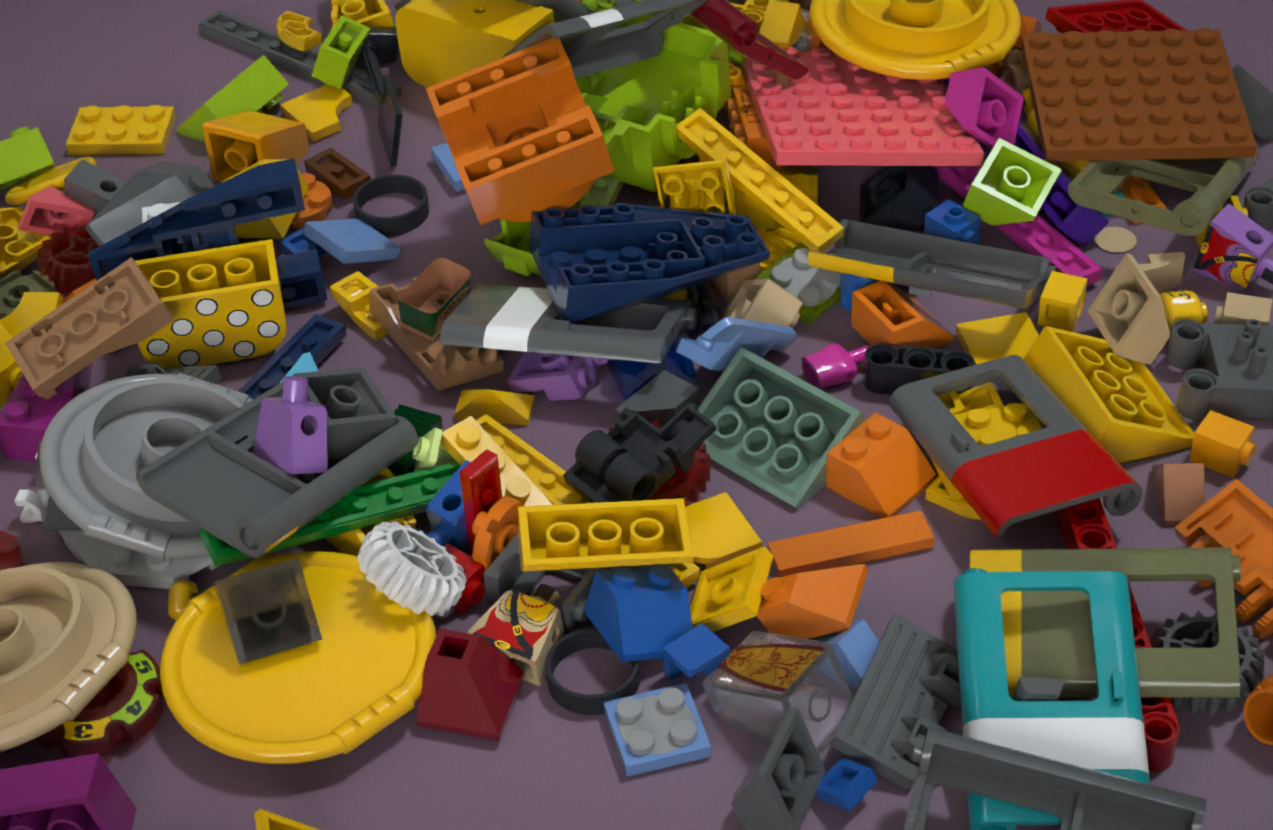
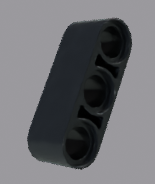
M875 344L867 348L865 352L864 385L871 392L892 395L896 389L905 384L975 365V362L970 354L963 351L894 344ZM973 386L967 387V388H965V389L962 390V391H956V392H957V394H960V393L965 392V391H967V390L973 389Z

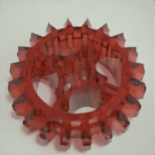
M76 223L75 227L69 229L63 227L61 233H51V239L42 241V247L37 250L38 271H40L41 276L48 275V281L54 282L56 292L63 293L65 298L74 290L95 279L88 252L100 246L85 229L88 223L81 226Z

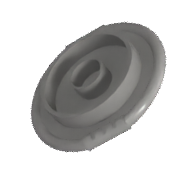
M182 373L177 375H134L94 386L69 401L50 421L44 433L39 454L40 471L44 485L57 507L72 522L86 531L90 537L163 560L165 558L210 556L199 535L201 528L148 497L138 484L136 472L253 399L248 394ZM288 473L301 481V474Z

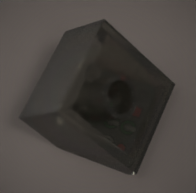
M299 557L213 582L223 620L238 664L322 640Z

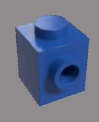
M948 199L925 214L924 234L973 244L979 243L980 217Z

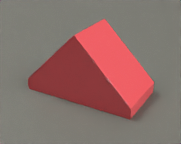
M48 186L29 197L18 228L20 231L83 241L87 233L85 227L92 220L95 211L93 208L56 188Z

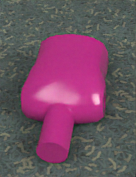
M829 344L820 351L801 358L803 374L809 384L820 390L849 382L857 375V364L865 362V352L870 346L866 345L847 352L839 344Z

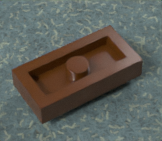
M329 148L304 161L307 173L313 174L316 180L324 183L344 200L353 197L355 191L363 183L371 179L368 173L333 148Z

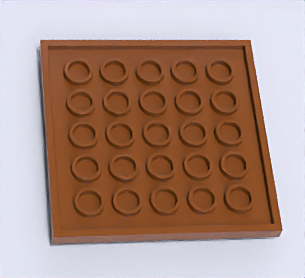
M1202 28L1199 30L1182 31L1177 29L1165 31L1134 30L1132 32L1103 30L1090 33L1069 31L1066 33L1035 32L1033 34H1022L1021 49L1044 160L1046 162L1255 158L1257 144L1220 30Z

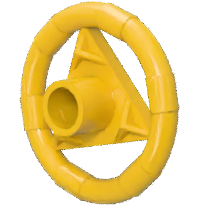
M83 157L44 171V173L12 188L5 195V202L10 206L22 205L28 202L29 197L48 186H52L65 193L64 179L81 160L97 166L96 160L92 157Z

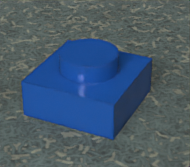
M303 229L279 240L280 251L284 255L317 249L319 257L328 253L303 234Z
M841 757L823 776L816 794L821 801L850 812L876 784L878 779L870 767Z

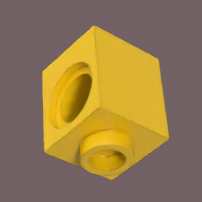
M1052 271L1040 296L1038 325L1074 332L1084 308L1088 278Z

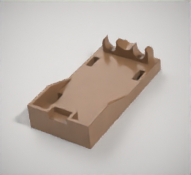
M131 257L7 341L6 345L32 390L39 398L43 396L45 399H49L58 393L54 388L102 355L144 341L173 321L174 318L143 271Z
M417 277L411 278V283H412ZM391 283L370 289L369 313L382 325V328L438 391L503 372L504 360L497 353V349L440 344V334L433 341H430L402 328L398 297L409 285L396 288ZM442 294L437 296L433 301L434 307L439 310L452 295Z

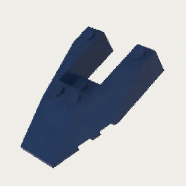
M295 159L258 165L186 199L88 252L96 281L131 257L134 261L238 245L239 240L235 225L304 211L303 193ZM317 249L276 257L284 309L328 300Z

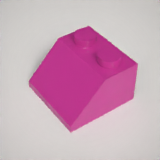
M984 67L951 73L945 105L964 130L991 149H993L999 138L1012 145L1015 144L1024 97Z

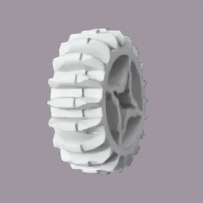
M382 522L380 525H375L373 530L369 531L362 541L359 554L356 557L360 563L359 568L361 572L366 574V580L373 583L378 592H383L388 596L389 601L394 600L399 603L401 608H410L415 614H420L424 610L430 617L433 615L443 616L445 612H448L459 601L467 581L463 573V567L455 562L457 560L456 557L449 554L445 546L435 542V538H429L424 535L422 530L416 531L410 525L405 524L402 526L398 522Z

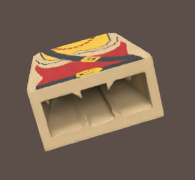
M540 584L531 597L514 590L506 591L467 633L482 636L524 670L525 681L541 687L546 678V658L548 652L564 634L561 612L555 606L560 600L559 593L546 584Z

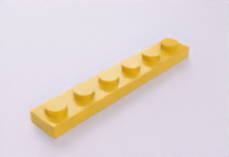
M699 108L676 125L677 137L705 161L725 160L731 182L810 250L824 252L844 236V227L703 109Z

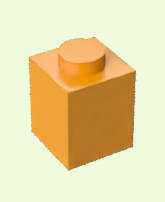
M1210 410L1194 432L1189 461L1192 463H1204L1205 468L1234 478L1242 465L1249 466L1254 457L1256 444L1252 443L1255 427Z

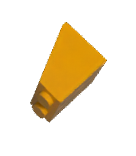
M247 110L207 121L202 125L212 178L219 182L262 159L294 158L297 164L309 151L305 123Z

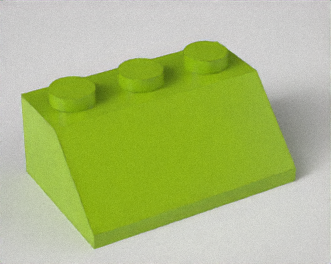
M263 55L206 101L176 130L181 135L205 143L202 125L205 122L247 110L263 113L261 108L265 105L270 110L284 98L280 92L289 83Z

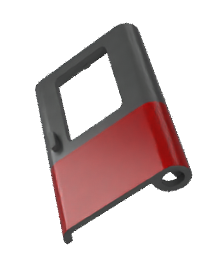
M1010 355L908 383L896 389L889 399L888 405L996 538L1004 536L1006 529L1016 522L1103 497V506L1114 516H1124L1130 513L1141 501L1143 493L1138 483L1020 356ZM993 381L1000 390H1011L1022 403L1029 407L1045 428L992 444L980 445L972 438L938 396Z

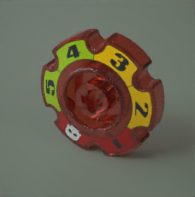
M143 649L137 652H129L127 656L128 662L73 720L65 721L56 728L37 737L36 740L47 749L60 745L63 755L69 758L97 753L103 757L113 754L115 746L119 743L129 742L130 744H135L152 730L163 713L160 697L164 695L161 687L159 665Z

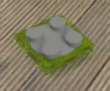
M800 242L759 274L756 279H770L802 301L803 304L798 310V313H800L799 319L810 326L841 300V273L810 267L808 265L810 249Z

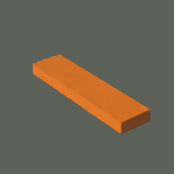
M919 510L768 542V550L773 554L772 564L777 576L784 577L801 572L845 567L934 548L935 537L922 511Z

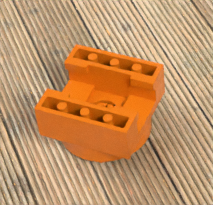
M550 38L425 88L480 225L497 218L512 222H531L532 211H544L551 207L569 209L587 193L595 179L615 172L603 134L590 105L586 106L577 86L572 65L559 38Z

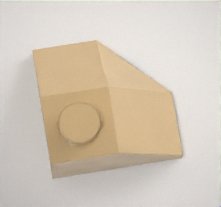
M770 279L743 280L727 306L723 319L735 317L793 328L800 317L798 310L803 302Z

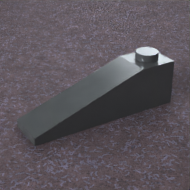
M162 160L139 169L88 223L85 229L96 243L101 246L142 224L143 207H150L159 203L183 202L214 187V184L199 166Z

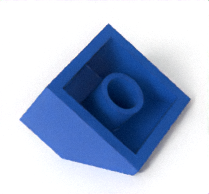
M667 564L596 570L584 612L621 662L663 658V647L693 629L687 588Z

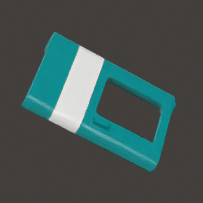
M971 568L963 571L960 576L955 578L953 587L963 736L1150 784L1128 577L1123 573L1115 571L987 572L984 569ZM1008 591H1082L1087 595L1097 682V699L1093 701H1014L1009 697L1001 606L1002 593ZM967 792L970 830H1016L1017 825H1061L1059 818L1052 814Z

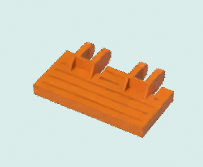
M1236 478L1175 526L1174 529L1176 537L1187 546H1190L1189 548L1231 547L1232 556H1240L1241 581H1234V588L1246 596L1256 587L1260 586L1238 604L1236 608V619L1241 623H1245L1273 604V508ZM1196 581V583L1200 587L1206 588L1212 585L1213 581ZM1273 608L1265 613L1262 618L1260 617L1252 628L1253 634L1259 639H1266L1273 633Z

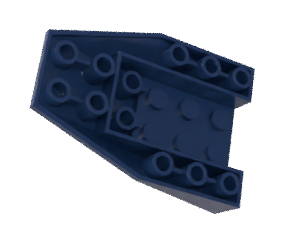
M618 203L614 206L606 207L584 205L574 209L551 207L544 211H532L529 250L561 319L570 321V324L662 298L768 260L770 256L769 250L749 218L742 215L630 205L626 203Z

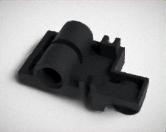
M689 404L685 405L660 430L636 411H631L625 407L622 410L625 417L624 422L616 416L612 420L615 427L607 434L601 430H593L580 441L575 452L577 462L563 474L566 484L590 503L648 500L676 473L674 466L680 468L685 473L693 465L694 453L717 429L712 421Z

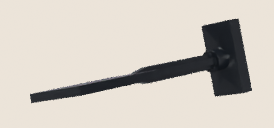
M371 28L357 61L364 62L374 97L379 103L377 126L390 166H397L403 114L390 75H382L378 63L395 62L398 42L396 28Z

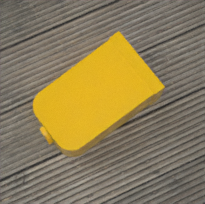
M411 0L399 9L395 15L397 39L403 68L416 83L430 87L500 59L541 27L554 24L553 10L542 6L536 7L517 0Z

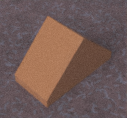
M1204 463L1159 464L1152 466V474L1164 527L1177 526L1205 504Z

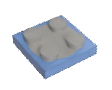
M687 683L603 702L604 713L626 777L711 757V745Z

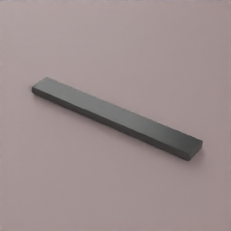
M220 10L198 24L200 34L257 58L265 55L276 66L321 85H327L311 76L319 53L317 50L309 49L305 52L297 50L282 42L276 33ZM354 66L342 88L352 98L379 109V103L374 97L367 72ZM392 82L398 98L402 95L401 85Z

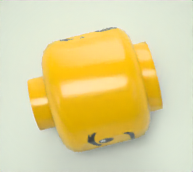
M1184 290L1160 294L1170 334L1172 325L1181 319H1190L1199 323L1207 322V306L1204 302H1200L1199 297L1193 291Z

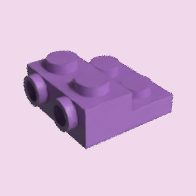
M524 352L508 378L507 384L512 393L528 391L534 393L544 390L549 401H571L582 398L586 389L592 388L595 385V373L601 364L608 362V359Z

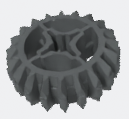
M1198 610L1193 617H1189L1181 612L1177 620L1167 618L1162 627H1156L1155 632L1152 634L1150 639L1152 648H1212L1217 646L1219 643L1217 613L1215 612L1212 617H1204ZM1248 627L1237 628L1240 698L1169 697L1174 699L1176 709L1185 705L1191 708L1193 715L1200 709L1206 710L1211 717L1217 709H1220L1227 715L1234 709V706L1244 709L1247 697L1252 693L1254 687L1264 679L1265 669H1263L1265 662L1264 651L1259 649L1258 638L1249 637Z

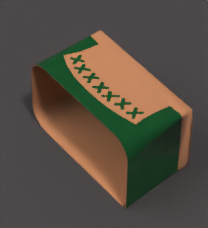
M435 259L398 297L401 327L424 339L433 341L440 334L446 318L470 293V271L449 259ZM442 294L452 295L439 310L434 307L433 301L437 296Z

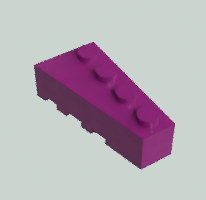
M93 362L54 388L58 393L49 399H45L43 396L39 398L32 390L24 374L22 375L0 414V446L4 459L36 462L35 456L38 452L39 441H42L50 421L69 401L89 389Z
M99 753L0 769V830L132 829L137 808Z

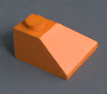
M865 564L771 578L761 588L762 599L757 617L770 635L776 639L777 644H788L850 629L869 569Z

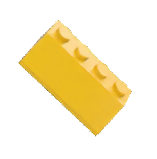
M684 498L518 507V546L521 572L692 563L694 560Z

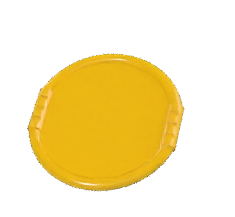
M812 0L810 5V18L813 28L821 41L832 52L863 69L904 79H950L951 73L986 67L1004 60L1006 54L1015 45L1021 30V17L1014 0Z
M309 551L282 554L259 561L255 559L189 600V605L174 623L163 647L160 662L162 692L167 706L185 731L197 741L224 755L257 763L296 764L317 761L342 753L348 754L415 707L414 703L422 692L426 658L436 638L433 618L424 610L420 614H415L410 608H401L400 604L394 600L389 601L388 596L383 592H378L376 586L366 580V574L361 572L359 568L360 563L356 558L357 556L351 554ZM295 605H304L316 635L314 639L245 660L241 659L230 628L232 624Z

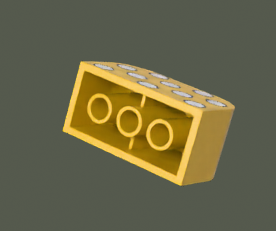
M272 239L135 261L174 318L173 321L144 341L138 342L141 354L151 364H158L160 367H183L240 361L265 355L277 348L283 341L287 325Z

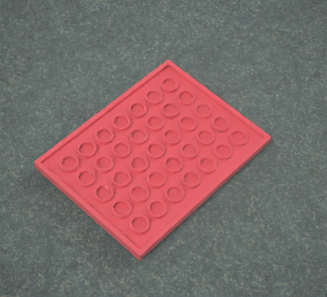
M790 47L788 50L783 49L810 69L805 76L797 80L791 79L750 57L743 59L742 63L739 64L776 165L983 166L984 152L978 141L964 130L945 105L948 88L943 79L915 80L878 74L858 67L824 47H815L811 51H799L794 47Z

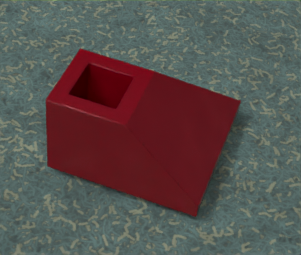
M439 628L425 662L422 692L420 694L416 720L417 726L500 741L524 681V670L480 635Z

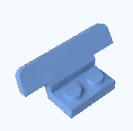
M726 317L703 335L698 336L697 340L681 338L676 352L710 370L724 372L741 347L763 358L769 350L783 352L798 336L791 327Z

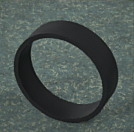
M397 174L379 176L363 183L353 195L355 218L361 219L383 236L410 232L423 224L429 215L426 187L422 182L410 176ZM388 193H405L421 200V203L415 209L399 216L378 217L361 210L362 206L369 200Z
M597 628L579 629L560 638L549 650L546 658L548 690L552 698L560 706L571 712L582 715L605 714L603 702L636 694L640 684L639 661H630L634 668L630 677L622 685L609 692L587 695L575 693L564 688L555 680L553 673L557 665L565 657L576 651L588 648L612 650Z

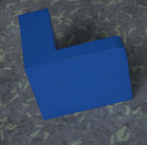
M702 623L663 647L664 675L672 680L683 672L688 677H693L703 671L716 684L720 683L721 681L719 680L723 681L730 676V674L726 675L727 672L717 668L730 655V647Z

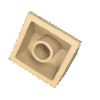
M1126 253L1087 312L1116 356L1151 365L1171 335L1161 296L1134 257Z

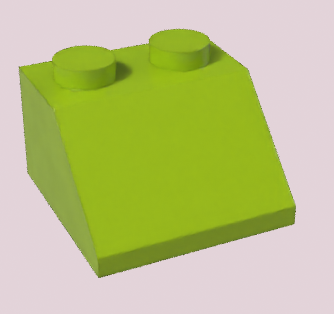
M999 138L973 181L962 207L978 215L980 220L992 226L1034 221L1062 169Z

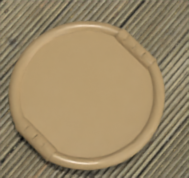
M45 562L0 570V752L29 742L56 728L65 721L73 720L128 662L127 656L136 634L137 613L130 592L112 574L90 565L75 562Z

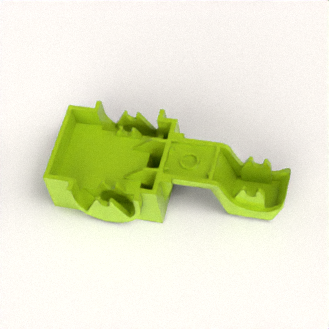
M650 14L627 20L615 29L641 23L653 15ZM684 23L675 24L662 33L664 44L659 56L576 78L577 86L586 106L590 105L603 134L615 171L604 177L615 178L621 182L656 192L657 187L653 167L677 165L682 158H690L696 154L694 150L677 137L676 125L699 108L716 120L718 111L731 96L727 44L709 30ZM589 190L569 209L588 205ZM500 219L502 232L493 239H484V245L497 261L504 263V269L525 276H529L531 273L541 275L529 250L531 222H512Z

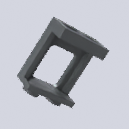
M517 532L484 572L486 601L494 605L506 591L510 590L529 596L541 579L548 573H555L578 582L577 586L562 603L561 617L564 633L568 634L575 631L581 622L585 623L589 619L584 612V607L596 570L612 568L599 567L521 572Z

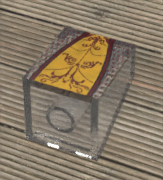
M752 631L702 682L716 716L760 742L763 741L764 737L790 707L798 708L818 755L831 743L853 697L831 643Z

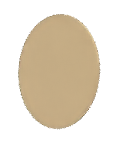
M1121 227L1103 228L1094 238L1098 247L1113 253L1127 252L1133 249L1137 243L1136 236L1131 231Z

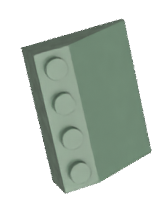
M741 347L697 409L699 413L715 424L717 430L703 442L696 452L798 511L826 486L827 452L862 424L866 418L858 409Z

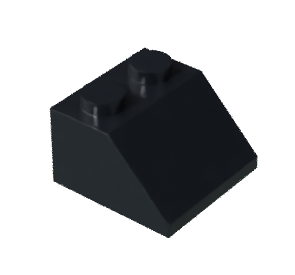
M885 166L860 186V222L914 232L925 224V214L939 206L938 171L933 166Z

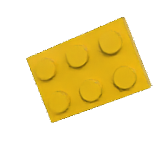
M92 105L80 107L66 142L68 155L164 154L176 119L174 106L151 105L149 107H130L128 105H121L118 107H98Z

